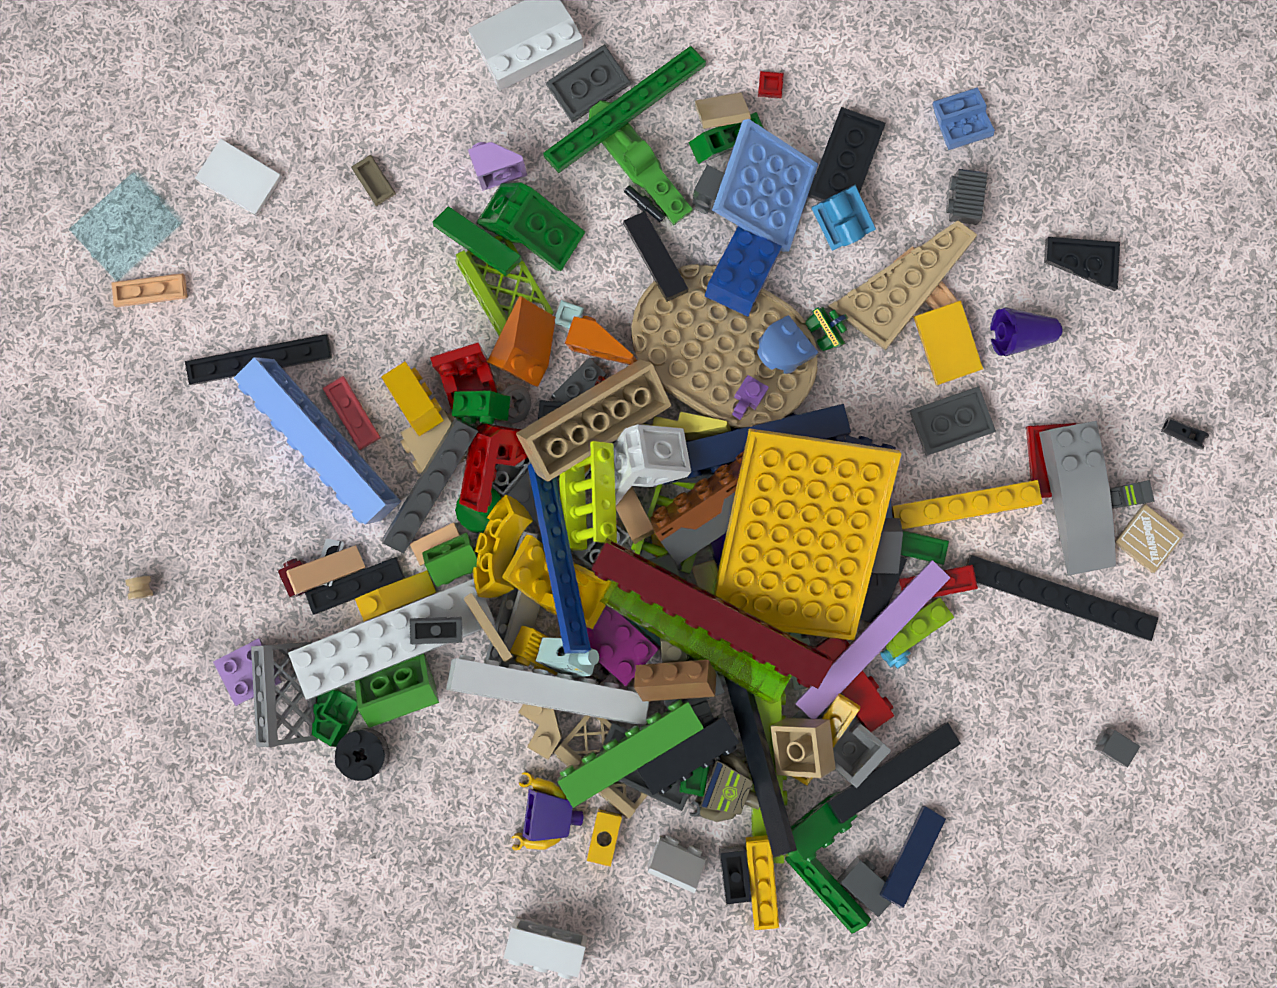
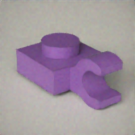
M747 375L734 396L739 402L734 408L732 415L741 420L748 407L756 410L769 387Z

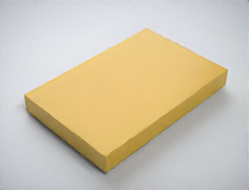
M961 300L914 316L936 385L983 370Z

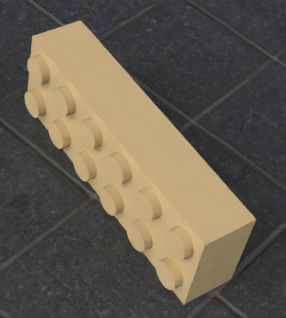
M639 359L520 430L516 435L536 474L548 482L591 456L590 442L612 443L618 439L624 429L645 423L671 407V403L653 364Z

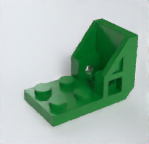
M521 182L501 183L476 222L482 228L513 243H522L556 271H562L585 234L582 228L536 190Z

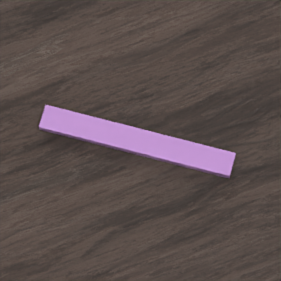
M931 560L833 662L818 689L813 686L808 688L795 704L810 719H816L832 703L838 693H841L950 577Z

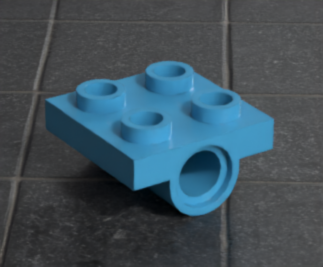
M856 185L811 207L832 251L841 246L850 245L863 238L866 234L876 230Z

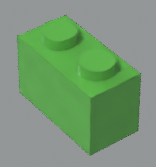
M467 532L422 552L424 564L436 587L449 584L454 579L465 574L473 573V567H477L478 553L475 552V547Z

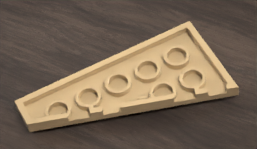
M956 221L922 246H918L911 253L889 265L858 288L848 292L840 300L830 304L828 308L831 310L835 309L839 316L846 314L848 317L846 321L886 351L977 238V234L961 222Z

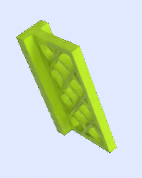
M500 236L494 237L500 242L504 240L507 247L518 253L511 241ZM463 250L456 254V265L498 336H500L513 310L515 297L521 296L530 302L540 303L545 311L552 315L554 314L523 260L518 264L520 267L519 275L509 273L507 276H504L496 269L490 268L487 263L486 266L476 264L472 258L474 254L470 251L465 252ZM487 272L500 275L498 287L486 282ZM503 276L517 280L514 291L501 288ZM520 281L531 285V296L517 292ZM499 292L513 296L510 307L499 304L497 300Z

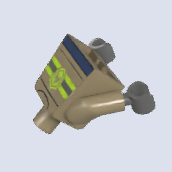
M722 753L715 757L717 760L701 802L691 803L695 804L698 810L697 812H690V816L720 822L733 819L736 814L741 815L744 805L759 809L756 792L750 790L753 782L750 778V771L738 756L733 753L724 756Z

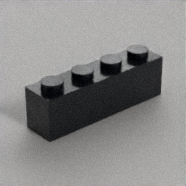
M722 713L703 724L704 729L637 769L652 795L659 793V795L664 794L672 788V783L679 779L681 782L689 779L694 774L692 771L699 767L704 769L715 762L714 758L723 753L725 756L736 750V745L740 742Z

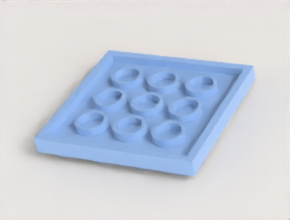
M750 119L743 120L712 211L751 234L781 245L780 251L789 252L818 163Z

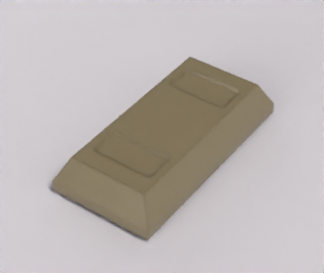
M372 155L351 166L376 207L396 195Z

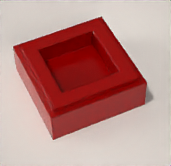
M760 71L758 97L781 99L784 73Z

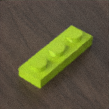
M938 598L916 613L885 647L895 659L952 620L954 616L942 599Z

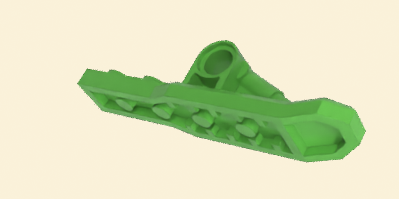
M601 100L591 107L589 119L611 104V102ZM629 123L601 142L631 181L645 189L673 226L693 211L691 206L663 173L660 161L655 156L651 147L641 139Z

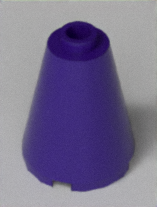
M1005 307L996 310L992 317L990 331H995V339H991L994 351L999 356H1010L1058 341L1062 335L1063 328L1057 318Z

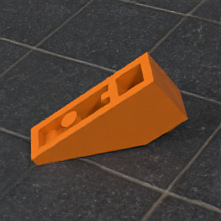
M583 316L582 318L573 317L565 344L571 351L627 365L637 361L630 351L596 322V319L589 316Z

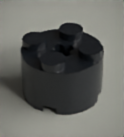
M362 728L346 734L339 741L335 750L336 767L345 777L355 781L368 780L379 774L386 767L390 757L385 737L380 732L370 728ZM362 749L365 750L364 754L367 756L364 759H361V755L358 753Z

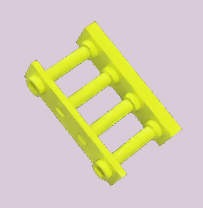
M590 442L591 456L559 475L560 500L571 550H587V539L593 538L594 542L603 543L608 538L617 543L613 443ZM591 464V478L585 480V465ZM592 488V503L586 504L585 490ZM593 513V528L587 529L586 514Z

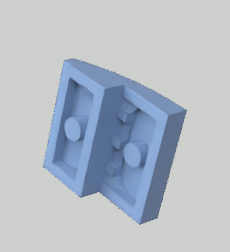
M978 87L933 102L934 113L948 150L994 136L995 130L986 114L987 105Z

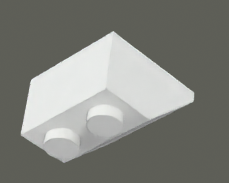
M666 835L665 839L659 836L647 864L648 873L695 893L706 861L705 856L701 855L702 851L690 845L688 849L678 845L679 840Z

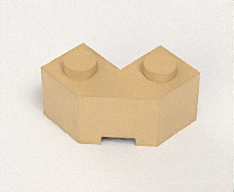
M523 704L518 713L539 725L527 748L549 760L563 736L556 710Z

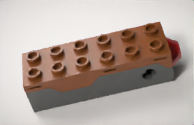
M744 451L736 457L734 462L729 465L724 464L720 466L713 476L708 479L703 478L699 480L692 490L687 493H680L673 499L671 504L666 507H659L653 512V516L650 517L655 535L677 565L727 532Z

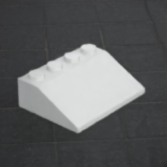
M524 0L468 28L499 91L583 50L582 36L560 0Z

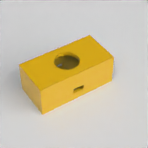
M598 809L586 861L611 867L622 814ZM605 831L611 835L612 840L609 845L601 846L598 844L597 835L600 832Z

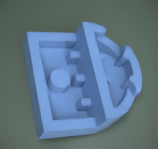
M789 315L771 324L758 340L759 349L757 353L761 361L771 370L774 368L784 370V374L794 372L798 366L813 359L819 353Z

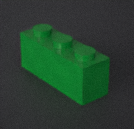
M839 792L829 794L791 825L797 851L791 852L788 855L794 863L803 861L808 863L817 856V850L821 847H828L835 841L834 836L836 834H842L852 827L851 822L858 817L857 815L840 824L826 802Z

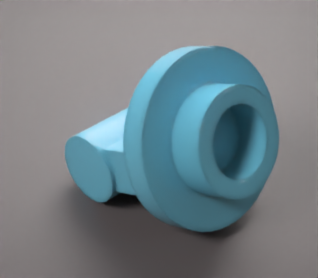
M886 649L881 652V657L888 663L890 668L896 666L899 669L910 661L907 657L911 653L906 650L894 659Z

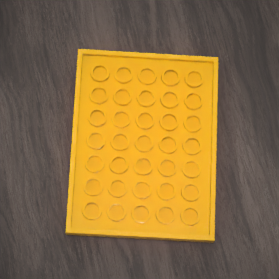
M749 428L714 595L783 632L855 640L902 453L894 449Z

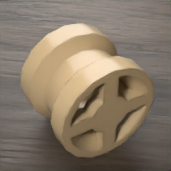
M150 576L125 580L126 586L129 587L128 600L153 596V590L149 586L151 582Z

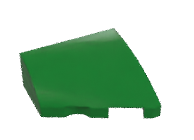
M338 689L318 696L317 704H314L313 708L315 720L312 724V735L330 747H337L339 741L348 733L359 712L357 699Z

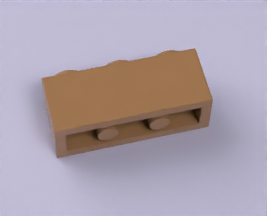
M709 660L636 665L634 689L643 702L715 697L717 674Z

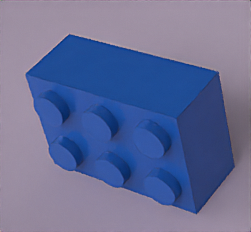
M738 226L708 282L705 297L748 317L777 261L782 246L766 238L751 234Z

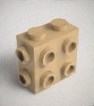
M444 409L441 410L439 413L444 421L421 436L417 435L412 426L400 432L404 438L400 442L407 453L412 452L415 458L412 463L419 474L425 469L455 419L452 416V412L447 414ZM468 449L465 452L459 464L467 459L466 455H468Z

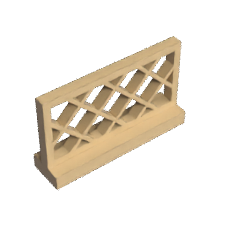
M585 715L553 754L566 766H578L582 763V757L578 754H585L586 756L593 751L595 753L600 751L588 750L587 736L601 735L603 744L605 740L604 734L608 733V731H604V725L610 729L612 724L606 719L597 718L600 721L601 732L587 733L586 722L591 716ZM583 726V733H577ZM584 736L585 751H574L567 744L573 737ZM612 784L598 793L627 819H630L635 810L648 796L640 792V797L633 803L626 797L627 785ZM622 786L623 793L620 792L616 787Z

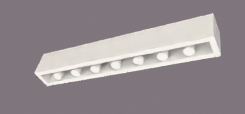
M460 655L459 659L455 658L451 661L446 690L630 724H646L649 701L643 702L634 687L622 690L619 689V684L605 682L604 686L595 684L596 680L581 678V682L572 680V675L557 673V677L548 676V671L533 669L532 673L523 671L524 666L509 664V668L500 667V662L485 659L484 663L474 662L475 657Z

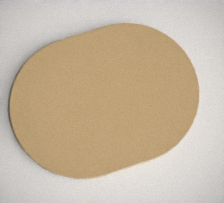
M692 264L680 267L678 271L688 287V293L666 302L655 281L649 285L639 299L634 311L631 328L632 344L637 360L641 359L653 364L666 392L702 415L728 421L729 426L734 428H747L783 419L801 406L807 398L816 378L818 368L817 355L798 366L794 372L784 374V370L777 368L769 369L761 361L757 353L759 349L758 340L765 330L774 322L788 315L817 350L814 336L811 335L805 320L792 306L763 288L747 317L705 297L708 282L717 265ZM747 375L769 388L756 410L748 407L741 420L732 415L734 408L739 402L734 396Z

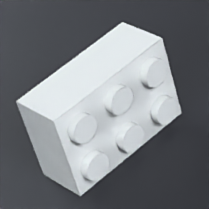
M515 918L510 930L504 959H508V962L515 966L531 965L538 972L547 973L548 970L558 972V976L565 979L578 978L588 936Z

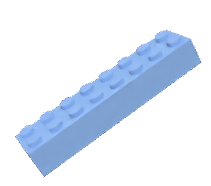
M254 357L234 377L239 383L238 388L255 401L254 405L261 413L266 414L272 420L270 422L271 425L288 438L287 443L293 449L299 450L304 456V462L310 468H315L320 474V480L326 486L332 487L337 493L336 498L342 504L349 506L353 511V517L359 523L366 525L379 522L401 502L274 359Z

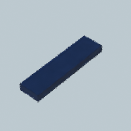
M922 806L879 894L880 896L899 908L905 907L946 818L928 807Z

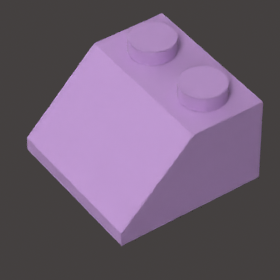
M479 142L473 145L471 149H468L482 191L499 186L501 183H508L527 176L522 156L493 142Z

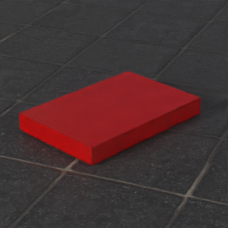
M1076 423L1026 427L1031 481L1038 480L1041 498H1052L1039 432L1076 425Z

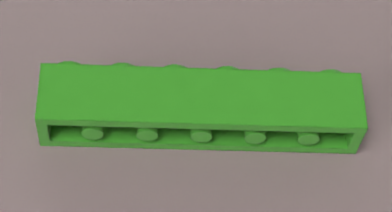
M678 699L668 706L669 710L661 715L659 712L651 715L646 719L647 724L640 728L637 725L625 732L626 736L619 741L616 738L610 740L603 745L604 750L595 754L593 751L581 759L582 763L578 766L573 767V765H569L559 772L561 776L558 777L557 782L573 808L704 729L687 699L683 702L681 699Z

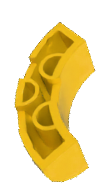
M505 495L492 509L487 517L489 522L485 531L479 534L475 552L478 553L477 567H473V576L478 597H499L515 589L502 576L513 558V553L520 536L533 519L525 507L509 495Z

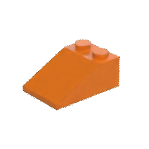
M519 296L487 362L521 381L538 387L549 366L556 317Z

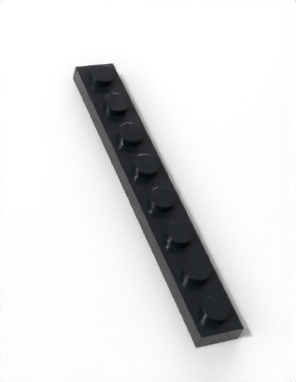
M969 555L966 566L973 565L976 582L980 585L1147 641H1152L1158 617Z

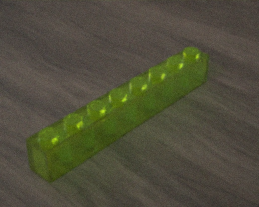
M613 580L610 582L600 602L696 660H709L716 672L769 704L779 701L792 675L784 676L774 670L775 666L768 662L765 665L757 662L752 658L751 653L745 650L743 653L734 650L729 646L730 642L724 639L720 641L715 640L707 634V630L701 627L695 629L684 622L685 619L681 616L676 615V617H672L662 611V606L656 603L653 605L647 604L639 598V594L633 591L627 593L617 587L618 583Z

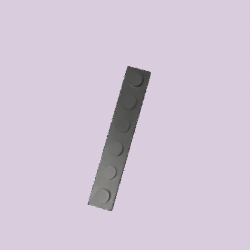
M455 417L382 538V544L405 553L478 433L477 428Z

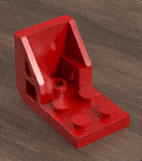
M479 342L430 357L433 368L441 377L451 409H453L454 392L493 391L499 393L491 366L487 362L488 358Z
M485 423L477 427L478 433L468 449L459 504L477 512L487 513L488 506H490L492 501V482L496 478L495 465L515 466L528 457L516 435L522 429Z

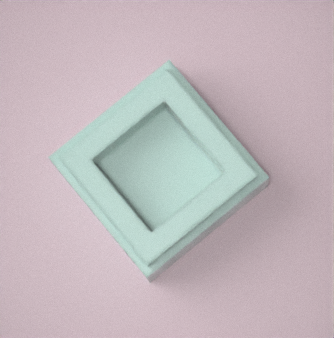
M561 300L555 315V324L570 329L573 317L581 318L584 308Z

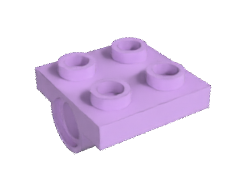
M259 638L213 661L235 706L254 698L251 646H263ZM279 675L275 678V686L282 683Z

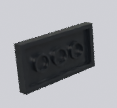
M841 107L807 197L823 201L853 185H856L860 193L886 123Z

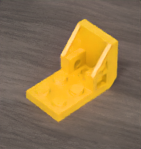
M526 534L502 578L545 610L557 616L543 544L532 535ZM573 563L586 627L593 629L616 585L610 580L604 581L594 575V572Z

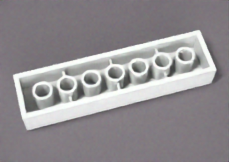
M474 579L288 652L305 699L315 698L449 644L411 645L410 618L462 617L463 638L483 630L464 601V597L470 593L473 594L491 624L495 625L486 599L477 595Z

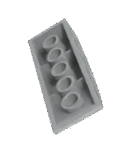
M1097 421L1039 432L1067 575L1115 567L1116 553L1112 503Z

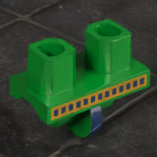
M824 307L814 309L812 311L813 315L805 321V324L811 332H815L822 327L826 335L817 340L820 349L827 351L845 345L846 343L839 331L841 334L847 331L843 323L848 319L847 315L844 314L839 317L834 309L829 312V316Z

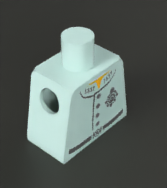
M542 638L536 662L557 673L572 675V678L591 676L593 673L594 665L599 661V654L592 648L587 653L565 654L562 638Z

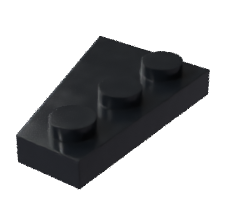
M1047 237L1045 239L1044 263L1112 291L1118 289L1120 242Z

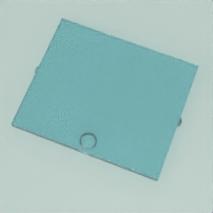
M132 173L69 230L91 253V257L95 258L115 281H118L178 228L181 223L159 201L160 198L155 196L135 173Z

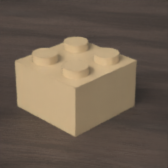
M784 718L771 725L777 775L822 778L836 769L830 720Z

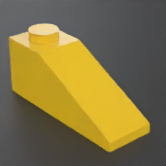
M428 570L355 598L363 621L366 622L437 592Z

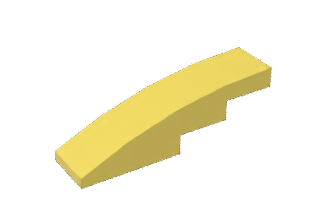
M680 412L678 421L655 416L652 425H650L683 428L686 441L698 440L731 431L728 421Z

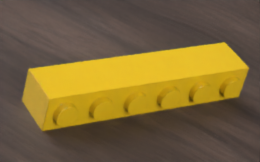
M1038 480L891 507L893 518H900L902 530L1029 508L1042 505L1043 503Z

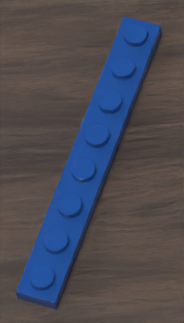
M529 464L528 471L564 653H587L591 650L556 477L547 482L539 477L532 464Z

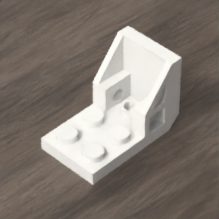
M637 424L623 430L614 443L616 505L622 500L631 486L652 487L685 478L691 473L683 428Z

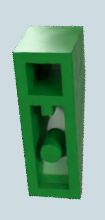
M757 112L750 114L751 121L764 128ZM742 122L713 128L701 133L688 142L697 163L701 164L733 150Z

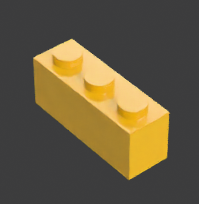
M406 361L381 376L418 436L423 435L444 421L439 413L443 409L435 397L429 398L432 392L425 382L420 384L419 381L423 378L416 367L410 369Z

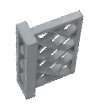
M312 642L251 646L256 747H276L278 745L318 740V738L312 735V724L315 720L313 708L314 704H316V697L307 700L308 707L303 713L296 706L302 696L305 698L301 687L294 681L297 675L294 671L290 677L283 670L290 660L288 652ZM279 649L286 656L279 665L273 660V650ZM278 674L287 680L281 690L275 686V678ZM290 685L299 692L293 701H290L284 695ZM280 698L288 705L282 715L276 711V704ZM292 710L300 716L294 726L285 720ZM304 721L309 725L310 736L303 737L297 731ZM283 724L290 731L284 739L278 740L277 729Z

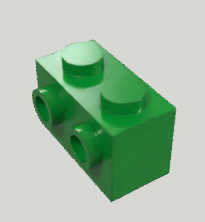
M493 391L454 392L452 416L462 418L461 420L468 424H476V421L485 424H494V421H508L511 396Z

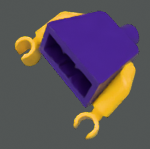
M523 772L521 774L527 775L529 782L528 784L519 782V785L521 787L533 786V789H529L523 834L516 833L511 837L513 839L518 838L521 845H512L511 847L516 851L520 850L523 846L527 849L546 850L559 843L561 838L569 836L570 825L581 826L584 814L583 811L572 810L573 807L563 790L554 782L539 777L534 779L531 773Z

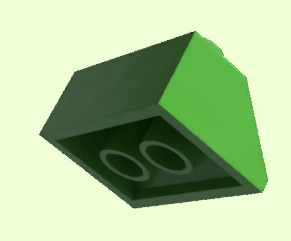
M425 653L355 681L358 710L369 728L439 703L436 684Z

